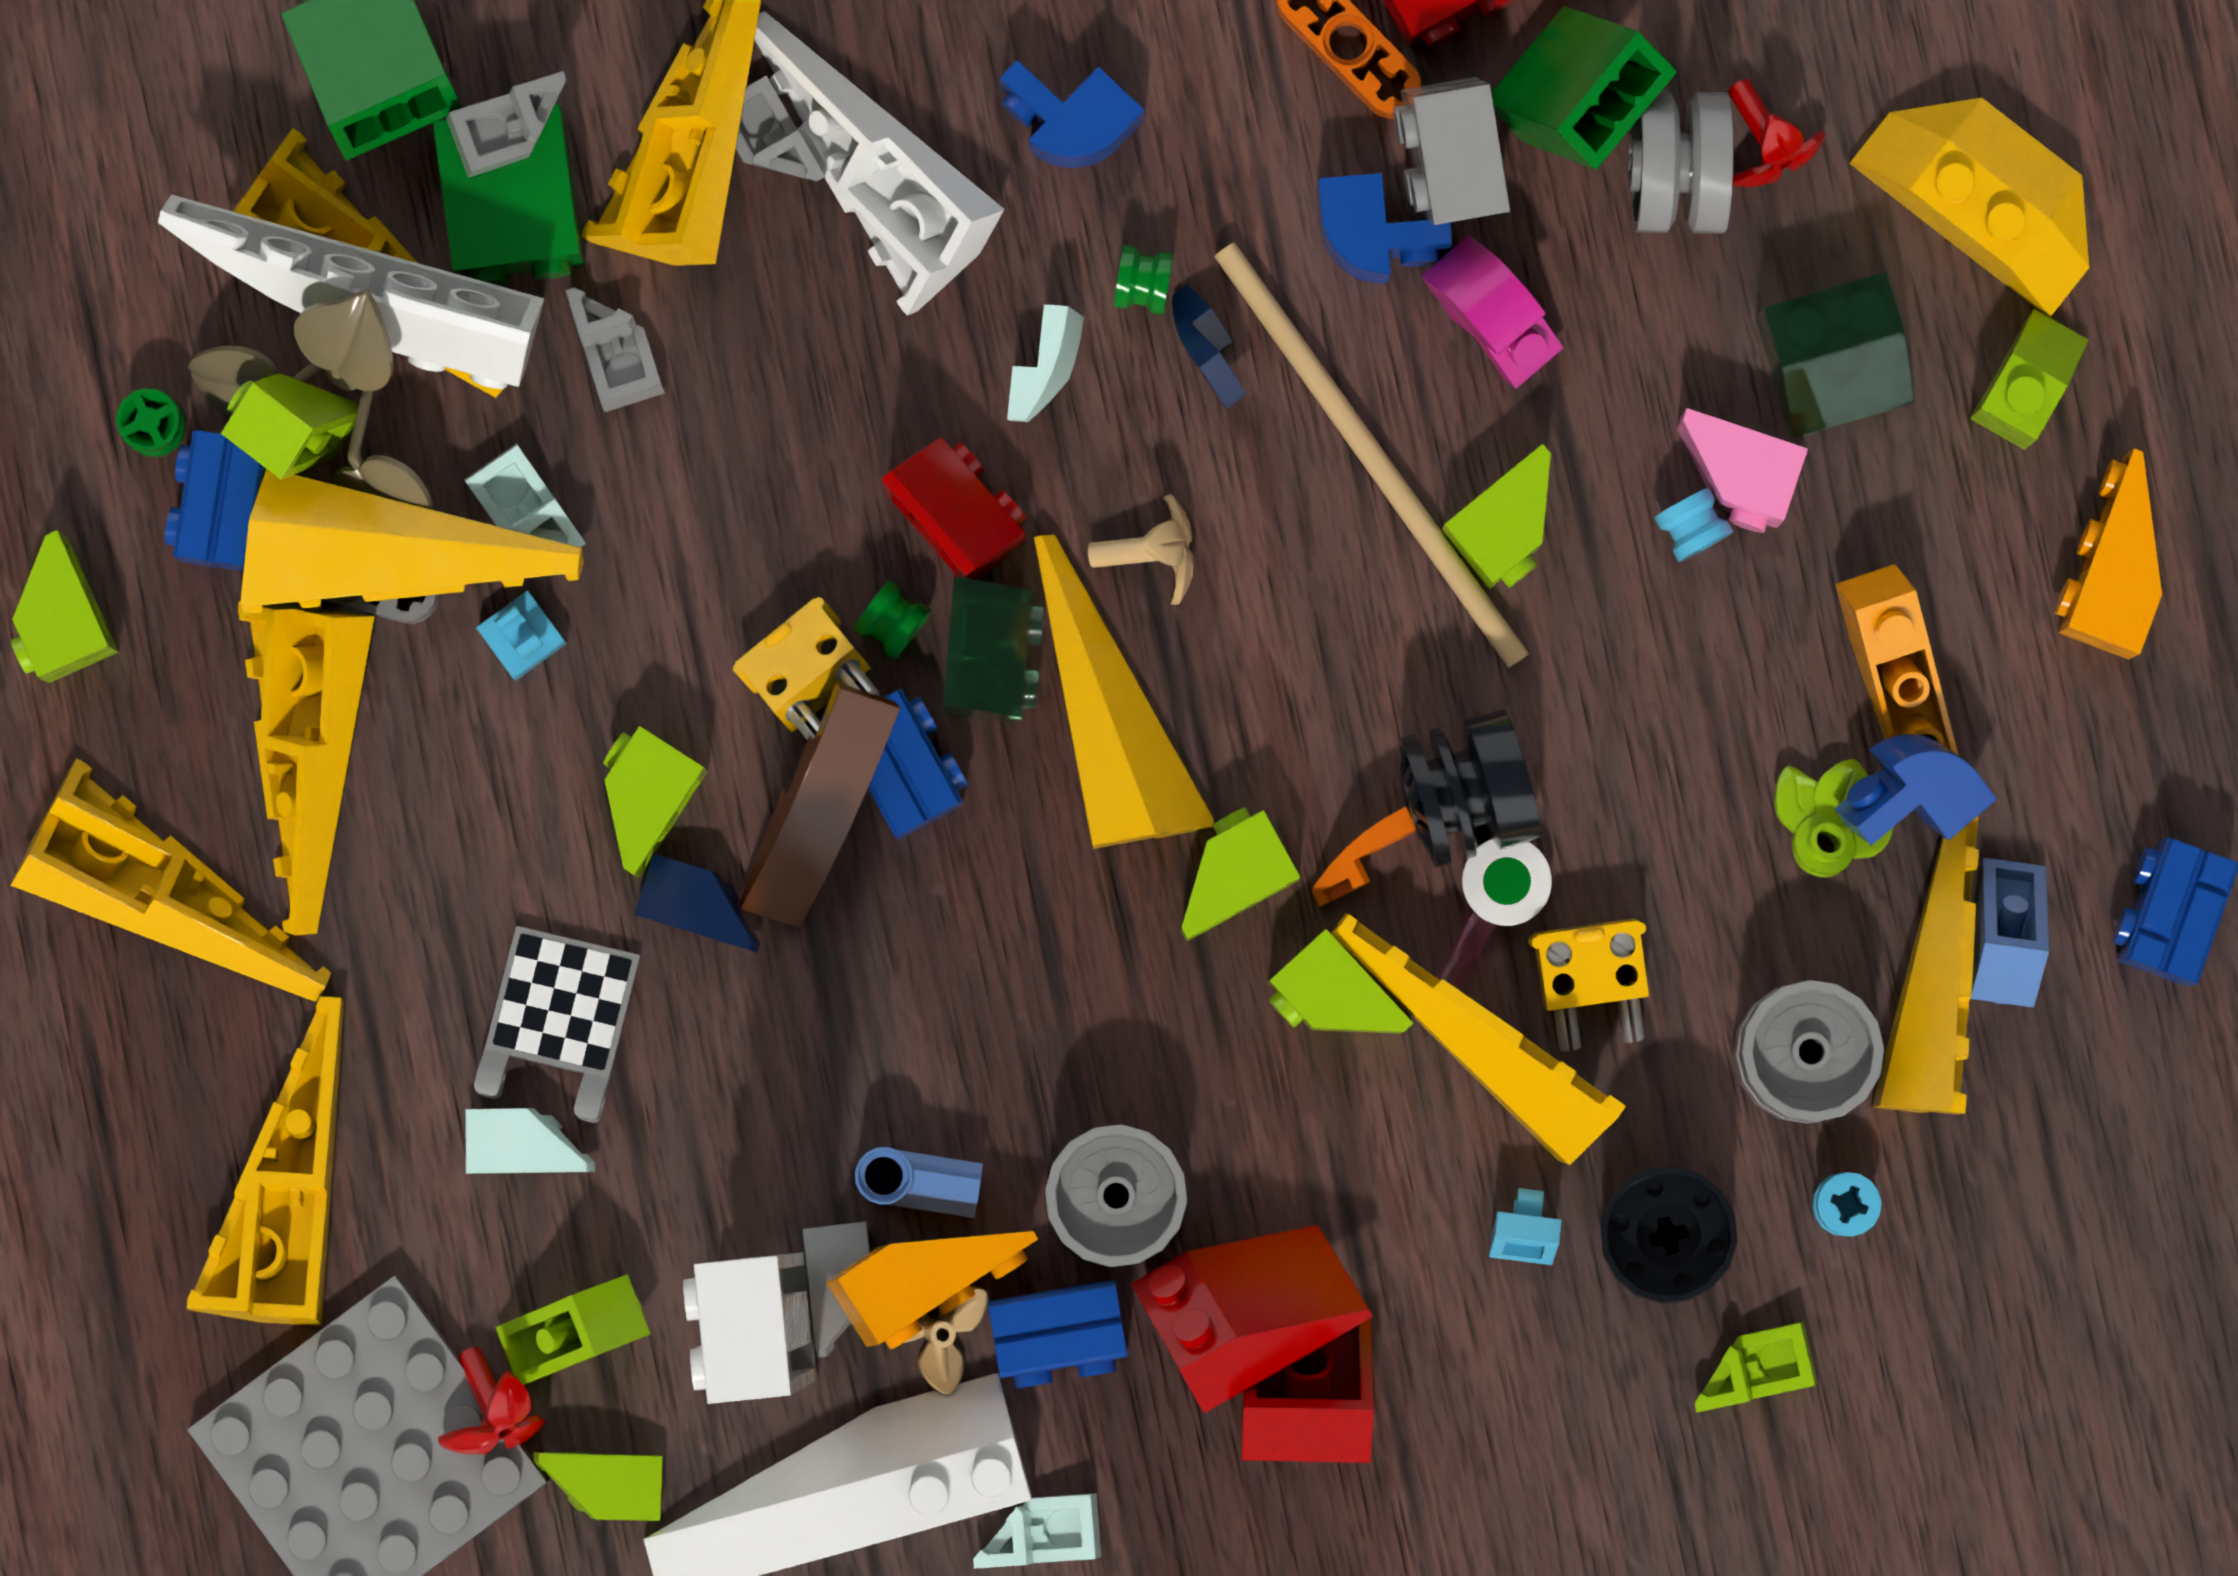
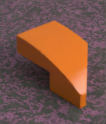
M1406 806L1385 817L1362 833L1329 865L1311 890L1319 908L1370 882L1360 859L1414 833L1413 820Z

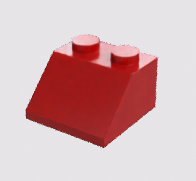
M940 437L889 471L881 478L886 496L963 584L970 589L1026 540V534L1019 525L1027 517L1005 491L1001 490L993 496L977 477L985 469L965 445L959 442L955 447L951 448Z
M1371 1318L1241 1392V1461L1371 1463L1374 1416Z

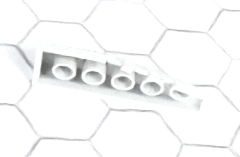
M172 194L160 211L158 223L215 265L271 299L299 313L314 304L343 299L369 289L384 321L392 352L408 356L410 364L428 371L440 372L448 367L470 373L472 381L489 388L504 389L508 384L520 386L528 364L545 298Z
M994 1373L959 1383L955 1390L948 1395L934 1390L874 1407L644 1538L653 1576H759L1032 1500L1031 1489L999 1374Z

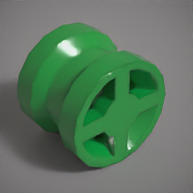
M1124 245L1113 307L1127 309L1133 304L1146 306L1151 314L1164 316L1174 253L1160 251L1155 256L1141 254L1135 246Z
M144 388L133 391L123 399L117 410L116 425L119 435L127 445L144 456L159 458L169 455L180 447L186 436L187 421L184 411L170 396L158 389ZM168 417V419H166V420L163 421V426H162L161 430L159 431V428H160V426H161L162 419Z
M890 579L862 613L853 631L863 638H875L883 644L884 654L895 661L918 634L932 610L922 602L912 604L902 596L901 587Z

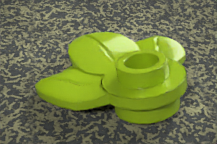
M1855 759L1837 763L1824 773L1818 782L1792 766H1786L1778 777L1774 797L1776 815L1780 822L1793 834L1792 852L1795 861L1805 872L1814 876L1832 877L1845 870L1853 859L1874 857L1887 846L1892 836L1894 827L1871 846L1850 830L1834 810L1847 799V793L1851 787L1862 778L1868 776L1863 766ZM1818 835H1825L1831 840L1834 845L1833 853H1827L1818 846Z

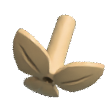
M1169 494L1165 495L1163 499L1169 507L1170 521L1158 524L1144 537L1091 542L1088 545V558L1092 568L1160 561L1163 564L1172 566L1175 572V591L1171 604L1179 605L1192 580L1195 559L1193 553L1189 550L1188 544L1192 542L1190 522L1180 503L1173 495Z
M971 1286L976 1294L952 1311L943 1315L938 1307L937 1318L931 1319L929 1314L926 1313L917 1319L923 1329L904 1342H912L923 1337L928 1340L917 1362L927 1382L943 1394L948 1395L955 1390L964 1372V1353L953 1343L956 1338V1332L972 1331L977 1327L985 1314L988 1293L981 1287Z

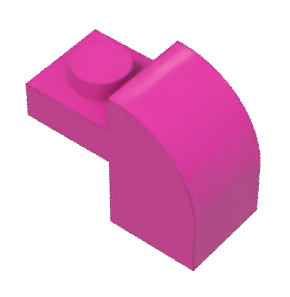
M1470 235L1465 237L1421 275L1451 320L1475 337L1502 378L1515 389L1563 349V346L1543 318L1546 313L1528 289L1497 256Z

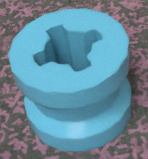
M1709 487L1685 498L1654 517L1659 528L1668 531L1674 540L1672 552L1678 562H1682L1702 552L1734 532L1727 520L1720 519L1713 508L1715 497Z
M1842 1172L1830 1175L1818 1184L1813 1193L1811 1207L1814 1218L1822 1229L1832 1235L1852 1237L1864 1234L1875 1225L1880 1216L1882 1202L1879 1191L1871 1180L1861 1174Z

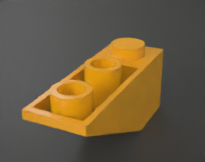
M2135 448L2124 455L2121 462L2116 460L2110 462L2099 489V495L2108 498L2099 521L2093 519L2088 521L2078 545L2077 555L2085 557L2078 580L2067 579L2055 608V614L2064 617L2058 631L2059 634L2128 660L2141 654L2162 597L2143 451Z
M1896 564L1835 584L1849 639L1884 740L1903 734L1922 735L1936 740L1958 755L1915 588Z
M1034 1231L887 1244L877 1247L825 1283L865 1346L880 1345L885 1341L891 1350L919 1333L923 1328L917 1319L938 1306L944 1315L972 1298L976 1293L970 1284L991 1271L994 1278L999 1279L1026 1262L1028 1257L1023 1249L1038 1240V1237Z

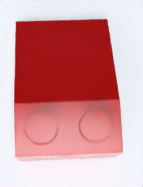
M1318 1225L1186 1251L1130 1283L1203 1413L1210 1411L1373 1317Z

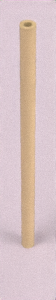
M1233 242L1218 252L1214 258L1508 669L1528 656L1529 653L1236 243Z

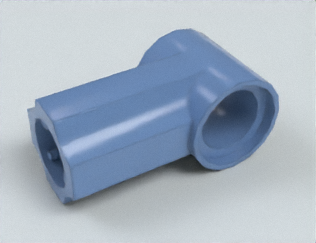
M877 1147L866 1152L858 1161L854 1171V1181L859 1194L867 1201L877 1205H890L975 1218L983 1163L896 1150L890 1147ZM886 1157L892 1159L901 1170L902 1180L899 1187L888 1195L874 1193L865 1182L866 1168L876 1158Z

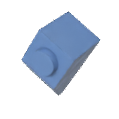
M1983 858L1976 898L1972 996L1970 999L2034 1008L2049 954L2046 866Z

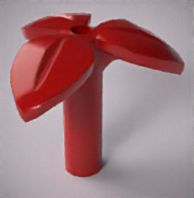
M1749 79L1740 80L1729 88L1728 94L1760 145L1762 161L1757 167L1733 175L1732 186L1758 187L1775 183L1780 179L1783 169L1789 167L1791 171H1797L1817 153L1826 137V134L1821 129L1804 143V137L1795 125L1782 117L1769 113Z
M472 1347L466 1349L458 1356L467 1382L483 1415V1420L479 1427L462 1428L439 1436L438 1443L440 1446L461 1454H487L493 1450L500 1439H504L506 1448L511 1449L526 1442L540 1430L546 1420L541 1415L525 1418L531 1410L530 1396L525 1386L513 1373L506 1371L498 1383H496L480 1348Z

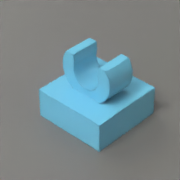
M528 590L476 627L515 681L567 644Z
M1518 1188L1513 1213L1497 1212L1491 1231L1489 1257L1545 1265L1553 1264L1560 1242L1562 1220L1542 1217L1544 1191Z

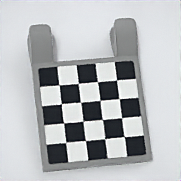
M516 926L485 1049L474 1082L477 1094L490 1099H499L502 1096L511 1056L582 1073L583 1078L576 1097L574 1113L582 1121L599 1122L603 1114L609 1081L641 956Z

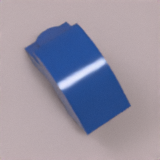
M1018 60L1000 77V89L1006 95L1001 101L1004 108L1026 128H1029L1033 122L1040 126L1028 139L1029 151L1042 161L1058 167L1080 168L1106 159L1144 122L1145 109L1099 66L1064 103Z
M1382 173L1318 178L1316 194L1321 238L1333 261L1349 275L1370 283L1388 284L1391 275L1390 258H1400L1401 266L1420 267L1435 264L1439 261L1438 254H1447L1450 251L1452 245L1450 222L1433 225L1428 220L1386 223Z
M1903 734L1885 739L1869 749L1882 769L1875 775L1864 777L1855 783L1847 793V799L1834 810L1850 830L1871 846L1913 810H1915L1926 825L1949 841L1994 803L1997 798L1976 770L1954 752L1929 737Z

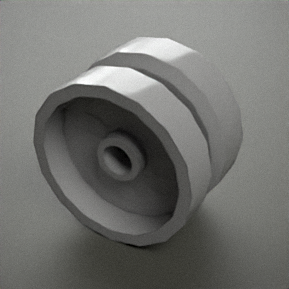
M1660 92L1632 126V133H1630L1628 188L1629 192H1631V213L1635 233H1667L1676 220L1679 193H1682L1684 219L1692 233L1724 234L1730 217L1733 180V121L1728 92H1695L1686 107L1683 132H1680L1677 102L1670 92Z
M1807 980L1773 989L1750 1006L1736 1030L1733 1060L1738 1081L1756 1106L1779 1120L1808 1124L1844 1116L1867 1099L1881 1074L1884 1045L1878 1021L1861 998L1838 984ZM1807 1039L1810 1046L1820 1047L1821 1051L1820 1060L1810 1061V1064L1805 1063L1799 1056V1047Z
M1122 1124L1096 1127L1071 1140L1053 1162L1045 1188L1048 1218L1061 1242L1082 1259L1108 1267L1139 1264L1162 1251L1180 1229L1187 1205L1184 1172L1171 1149L1151 1133ZM1112 1183L1122 1184L1128 1190V1202L1121 1208H1111L1104 1201V1190Z

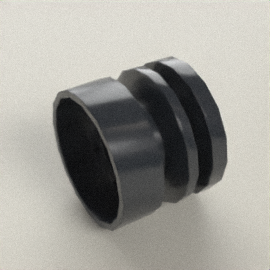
M1505 709L1464 720L1463 740L1465 750L1460 752H1453L1449 741L1440 727L1431 729L1429 732L1434 759L1428 761L1425 759L1415 734L1399 739L1401 755L1399 780L1404 802L1413 820L1414 833L1428 851L1435 868L1451 864L1452 862L1448 834L1455 833L1466 859L1473 858L1477 854L1475 827L1486 824L1491 837L1500 850L1541 838L1540 819L1530 777L1514 727Z
M1677 1166L1651 1168L1625 1181L1609 1200L1601 1224L1603 1257L1614 1278L1635 1296L1659 1304L1687 1302L1712 1289L1730 1268L1737 1245L1735 1215L1723 1192L1702 1174ZM1663 1218H1669L1672 1227L1683 1226L1686 1231V1238H1682L1677 1242L1678 1252L1672 1255H1667L1663 1246L1652 1247L1649 1240L1650 1235L1658 1232L1657 1221Z

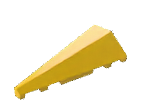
M238 601L239 620L250 622L255 655L254 658L245 660L247 678L258 680L262 704L261 720L254 722L267 819L278 820L283 856L273 859L275 876L286 878L290 901L289 919L282 921L283 932L293 935L317 934L375 616L330 606L302 609L300 604L290 603L262 605L261 613L250 614L242 612L240 601Z

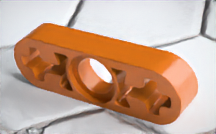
M1275 0L1277 12L1282 20L1376 115L1387 119H1394L1393 107L1403 105V101L1400 102L1393 96L1385 102L1378 98L1377 95L1380 91L1381 83L1370 70L1363 81L1354 75V73L1361 71L1371 62L1377 50L1385 55V58L1378 61L1377 68L1387 78L1392 80L1399 74L1406 79L1403 90L1421 87L1420 76L1416 68L1350 0H1315L1316 5L1326 16L1333 5L1342 11L1325 23L1318 36L1310 28L1318 25L1319 18L1309 8L1303 6L1295 11L1290 7L1292 0ZM1343 26H1352L1360 30L1366 39V49L1363 54L1352 60L1337 57L1329 44V39L1336 29Z

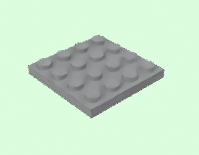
M394 1275L187 1429L293 1576H423L549 1482L522 1444L507 1449L504 1439H500L493 1450L487 1454L480 1455L456 1453L439 1445L438 1437L443 1434L467 1427H479L482 1423L483 1415L467 1382L458 1356L398 1275Z

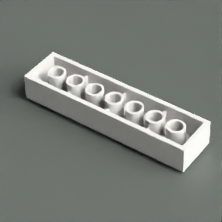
M805 1252L694 1264L695 1278L683 1279L684 1303L687 1321L699 1320L702 1345L690 1349V1365L694 1390L706 1389L707 1404L791 1396L818 1380Z

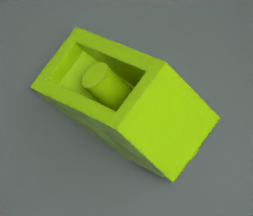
M2033 309L1970 419L2026 450L2037 441L2068 387L2089 339L2040 311Z
M277 373L255 382L248 380L237 390L227 408L232 413V416L221 434L281 480L332 460L354 427L359 404L292 377Z
M1544 444L1540 445L1446 522L1441 530L1447 540L1489 590L1501 580L1508 588H1511L1538 566L1532 554L1543 543L1551 453Z
M58 530L45 535L12 618L19 636L11 639V645L19 664L26 674L35 671L39 679L51 683L112 656L119 651L69 538Z
M639 726L632 737L623 732L603 762V765L611 769L604 780L623 868L637 878L641 877L650 863L653 854H656L708 773L703 766Z
M1243 807L1212 824L1217 835L1207 840L1181 928L1186 941L1195 938L1289 887L1301 878L1264 810L1250 816L1246 807Z
M1327 929L1319 934L1268 982L1276 992L1268 999L1269 1003L1293 1028L1303 1021L1310 1030L1401 1034L1413 1024L1407 1015Z
M628 1274L570 1295L495 1327L512 1372L523 1385L651 1334L642 1312L641 1303L636 1297Z

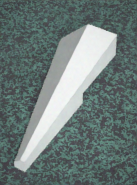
M765 11L759 13L754 41L774 73L769 78V81L777 95H787L803 122L797 129L823 171L825 179L845 213L855 212L874 244L867 251L876 266L886 265L903 294L897 300L899 307L907 316L918 312L981 253L1005 209Z

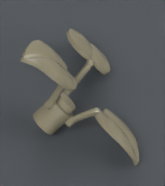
M366 289L343 299L321 302L307 307L300 313L294 323V336L300 350L311 363L292 378L306 382L320 370L325 369L327 378L336 387L346 391L362 390L347 456L351 466L339 468L332 477V484L433 510L431 496L426 486L410 467L398 460L383 455H373L365 460L362 456L361 448L373 394L388 383L393 374L394 367L389 336L371 291ZM219 346L204 350L196 354L188 365L191 376L201 392L219 412L229 419L232 416V413L227 409L229 402L248 380L255 382L278 373L275 364L269 357L256 350L242 346Z

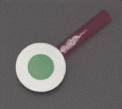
M1490 839L1477 847L1475 857L1467 860L1463 870L1462 887L1467 903L1474 913L1436 976L1437 979L1440 981L1444 979L1459 989L1496 925L1514 926L1525 923L1543 909L1551 892L1552 876L1546 858L1533 844L1526 842L1500 850L1494 840Z

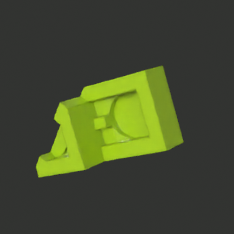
M1804 1321L1738 1336L1734 1344L1728 1348L1720 1365L1695 1401L1696 1413L1816 1386L1818 1380Z
M533 1452V1462L541 1471H545L568 1496L567 1500L577 1511L585 1512L591 1519L660 1521L663 1456Z

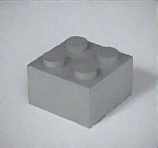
M1477 77L1401 90L1403 105L1393 107V117L1399 144H1404L1406 149L1410 148L1413 168L1403 170L1409 207H1414L1416 212H1421V216L1433 225L1510 212L1490 84Z

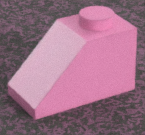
M1686 408L1680 417L1677 430L1706 488L1709 487L1714 495L1716 507L1730 512L1728 521L1738 527L1759 533H1764L1767 525L1778 528L1785 520L1808 448Z

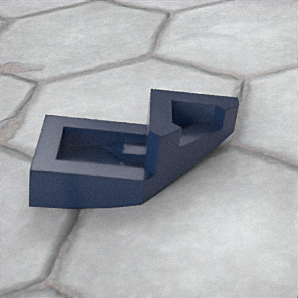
M1186 284L1172 296L1173 317L1178 335L1217 399L1228 409L1247 394L1220 353L1233 341L1213 309Z
M653 854L634 915L756 953L760 946L756 934L749 930L737 905L739 897L732 885L722 882L718 873Z

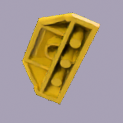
M1982 97L1889 112L1849 163L2030 305L2048 317L2053 315L2089 269L2082 175Z

